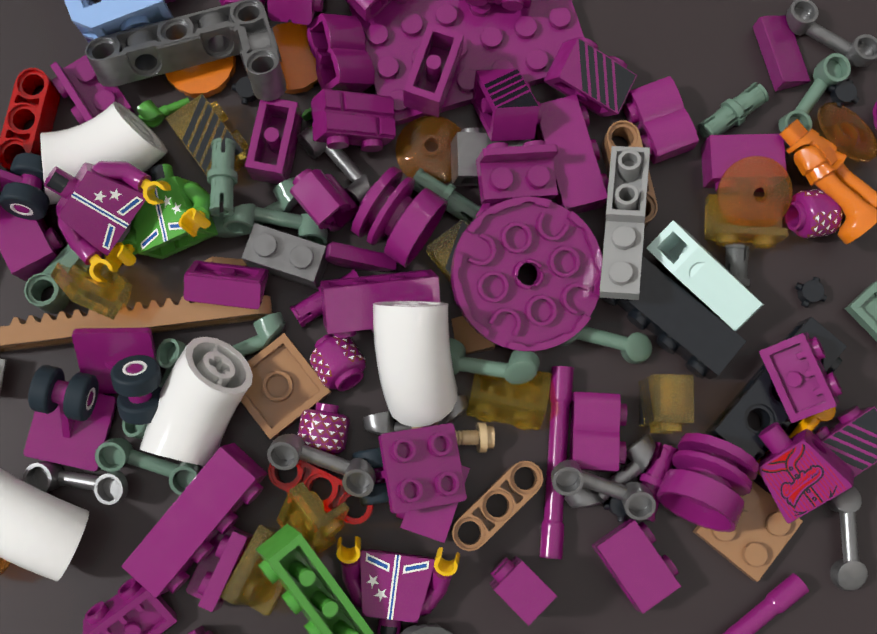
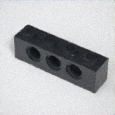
M813 317L800 321L784 340L806 331L810 338L817 336L826 355V358L821 359L827 374L834 372L841 364L842 359L839 356L847 346ZM765 364L759 368L705 432L707 435L726 440L742 448L753 456L756 461L762 458L769 450L758 434L775 422H778L783 430L791 424L782 402H778L772 395L773 382ZM750 411L756 412L761 418V426L757 431L748 425L747 417Z

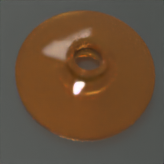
M834 102L825 103L820 107L817 114L818 123L826 139L837 147V151L846 154L852 160L863 163L870 162L877 156L876 138L868 125L855 112L843 105L839 108L837 103Z
M432 115L423 116L408 123L399 134L395 149L396 159L402 172L407 177L413 178L419 168H422L444 184L452 181L451 142L456 133L461 132V129L449 119L441 116L439 118ZM428 142L437 143L438 149L434 152L427 151L425 145Z
M750 156L733 163L721 177L717 190L718 205L725 219L732 225L747 231L764 230L778 223L787 213L793 196L792 182L787 171L775 160L763 156ZM761 187L765 195L761 201L757 202L753 194L757 188Z

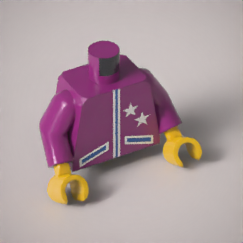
M99 161L95 165L85 162L75 177L55 166L44 182L46 188L62 196L56 205V212L59 217L58 226L68 245L86 265H90L89 272L92 279L107 283V280L100 273L101 267L105 264L110 271L117 273L118 266L112 260L102 259V253L106 256L109 255L145 201L152 205L165 203L155 195V188L157 186L164 191H171V186L168 182L163 180L151 181L150 175L126 161Z
M355 536V546L352 548H346L342 545V537H339L337 541L336 555L341 561L344 585L353 604L362 608V616L379 618L377 634H400L402 621L418 623L420 616L430 614L447 593L452 575L456 573L460 560L459 552H456L455 559L451 561L443 559V547L438 548L436 557L365 548L361 550V539L358 536Z

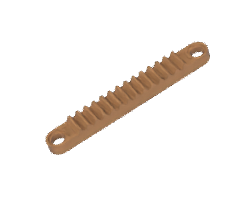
M263 295L259 309L199 302L193 303L186 301L184 296H182L179 304L171 298H166L164 306L156 300H151L149 307L141 302H136L133 309L126 304H120L118 310L111 306H105L103 312L93 307L89 309L88 314L77 309L74 310L73 315L64 311L59 312L57 317L45 313L42 319L33 315H29L26 321L13 317L9 326L0 327V352L73 343L72 333L74 329L150 328L152 333L255 321L272 314L271 297Z

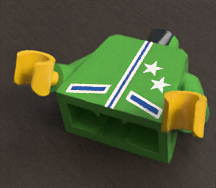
M170 164L153 166L150 169L152 181L163 180L171 186V191H164L158 186L155 188L156 197L165 203L152 205L145 201L133 218L127 236L122 243L117 242L109 255L104 256L105 259L114 261L119 269L122 263L125 266L134 265L137 253L164 259L218 235L209 211L210 194L198 183L174 176Z

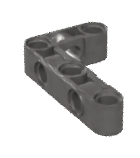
M242 0L101 36L88 43L85 49V54L99 83L106 87L120 86L240 54L253 93L258 99L273 101L280 98L286 91V81L280 63L282 61L274 32L270 28L264 5L258 0Z

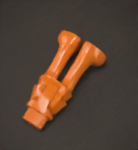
M796 119L779 134L789 145L786 152L788 154L794 152V162L802 176H806L811 186L816 185L841 207L846 218L840 226L837 235L844 244H849L877 223V191L847 168L844 164L847 155L837 151L836 145L826 138L819 136L820 133L813 128L807 130Z

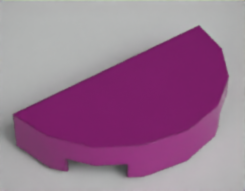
M331 242L327 245L326 260L334 265L365 271L396 270V261L385 253L337 242Z

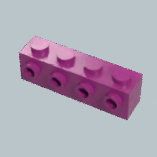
M235 443L221 446L121 567L155 599L168 591L174 594L189 579L190 575L186 573L189 567L194 562L197 565L200 564L214 549L210 542L219 532L224 535L236 523L239 517L235 512L243 503L249 505L262 492L264 487L260 483L268 473Z

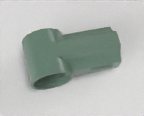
M67 244L42 273L35 274L28 279L24 288L26 299L29 303L46 313L55 314L61 312L68 305L70 294L90 273V265H86ZM53 286L54 293L52 297L46 301H41L43 290Z

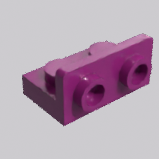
M86 55L64 68L57 62L50 65L57 76L52 79V82L64 99L70 96L75 106L70 110L79 124L96 117L113 102L120 103L135 113L118 86L106 87L99 83Z
M533 140L524 143L523 146H509L506 142H496L487 145L476 159L481 204L500 203L518 197L555 199L558 191L553 158L558 153L557 144H545L543 140Z
M806 331L759 351L791 423L836 407L840 403L837 396L843 394L841 386L834 372L827 374L821 359L826 358V355L817 336L810 338Z
M232 526L224 535L219 532L210 542L214 549L197 565L186 588L188 594L201 599L198 604L199 607L212 613L222 607L255 535Z
M131 578L119 588L115 596L105 603L103 601L96 603L87 611L83 619L82 634H161L177 622V614L161 596L155 599L134 578Z

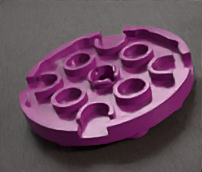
M513 198L495 204L483 211L462 233L452 258V290L457 306L465 320L485 339L512 350H546L574 337L591 319L590 316L600 297L603 257L593 232L573 211H569L561 205L552 202V200L545 198ZM524 263L533 265L537 270V279L529 286L523 284L517 277L518 271Z

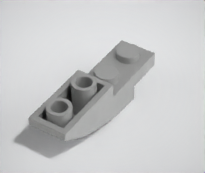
M612 146L600 298L639 300L650 159L649 147Z

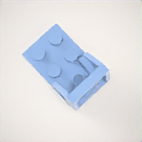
M64 0L71 20L88 43L101 36L174 18L164 0H101V2L96 4L94 1L91 2V0Z

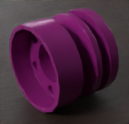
M393 166L371 186L364 196L353 220L351 232L360 238L368 233L366 241L372 246L381 241L385 235L389 236L384 253L406 268L417 257L435 231L446 211L448 201L429 188L423 189L414 199L411 198L415 179L409 176L401 182L403 172Z
M701 433L684 434L678 443V451L672 457V462L676 469H670L665 473L656 494L657 500L666 509L688 522L718 532L734 531L745 507L744 500L740 496H745L751 492L752 481L756 479L759 472V464L753 456L726 440Z

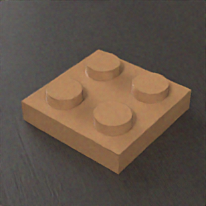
M283 333L247 361L253 374L252 385L243 396L241 403L269 439L273 440L300 419L301 413L304 410L314 408L316 402H321L332 392L322 384L310 364L287 335Z
M752 481L751 492L745 496H740L744 500L745 507L734 531L718 532L697 525L693 532L751 580L758 582L803 523V520L798 518L788 524L773 497Z

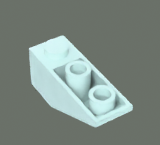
M672 221L647 246V249L677 279L735 332L764 305L688 231L675 221Z

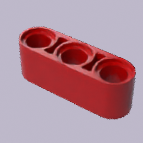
M38 68L23 70L18 74L0 136V165L9 172L16 155L33 153L41 156L40 134L52 132L61 94L52 80ZM44 85L43 90L39 94L33 95L34 90L38 86ZM35 119L33 126L24 130L25 123Z
M299 459L296 464L298 471L296 478L290 483H285L279 477V469L270 463L268 468L269 479L276 487L353 525L361 524L372 516L375 508L374 505H368L365 514L359 518L348 514L346 503L352 495L345 491L342 484L343 479L314 464ZM319 478H326L332 485L331 495L325 500L317 499L312 492L313 484Z

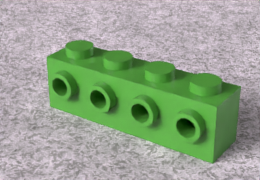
M286 524L255 549L263 559L258 564V567L272 584L279 580L285 588L286 592L281 597L295 615L302 611L309 620L304 625L309 634H374L302 534L292 526Z

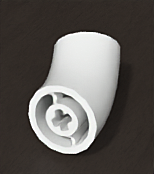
M113 102L96 117L80 125L40 134L44 182L55 166L75 177L85 162L95 165L99 161H126L145 172L168 151L159 137L139 117L117 102ZM44 186L45 194L48 196L50 204H57L62 196Z
M386 301L373 303L376 361L383 395L392 417L399 423L411 427L430 426L441 421L453 410L457 401L458 389L450 352L448 304L429 301Z
M199 337L193 339L179 356L160 392L157 411L151 423L147 424L140 450L205 466L219 449L223 435L237 406L252 385L253 374L249 363L242 354L230 344L217 338Z
M0 468V558L38 575L58 581L66 571L79 545L88 521L89 511L48 494Z

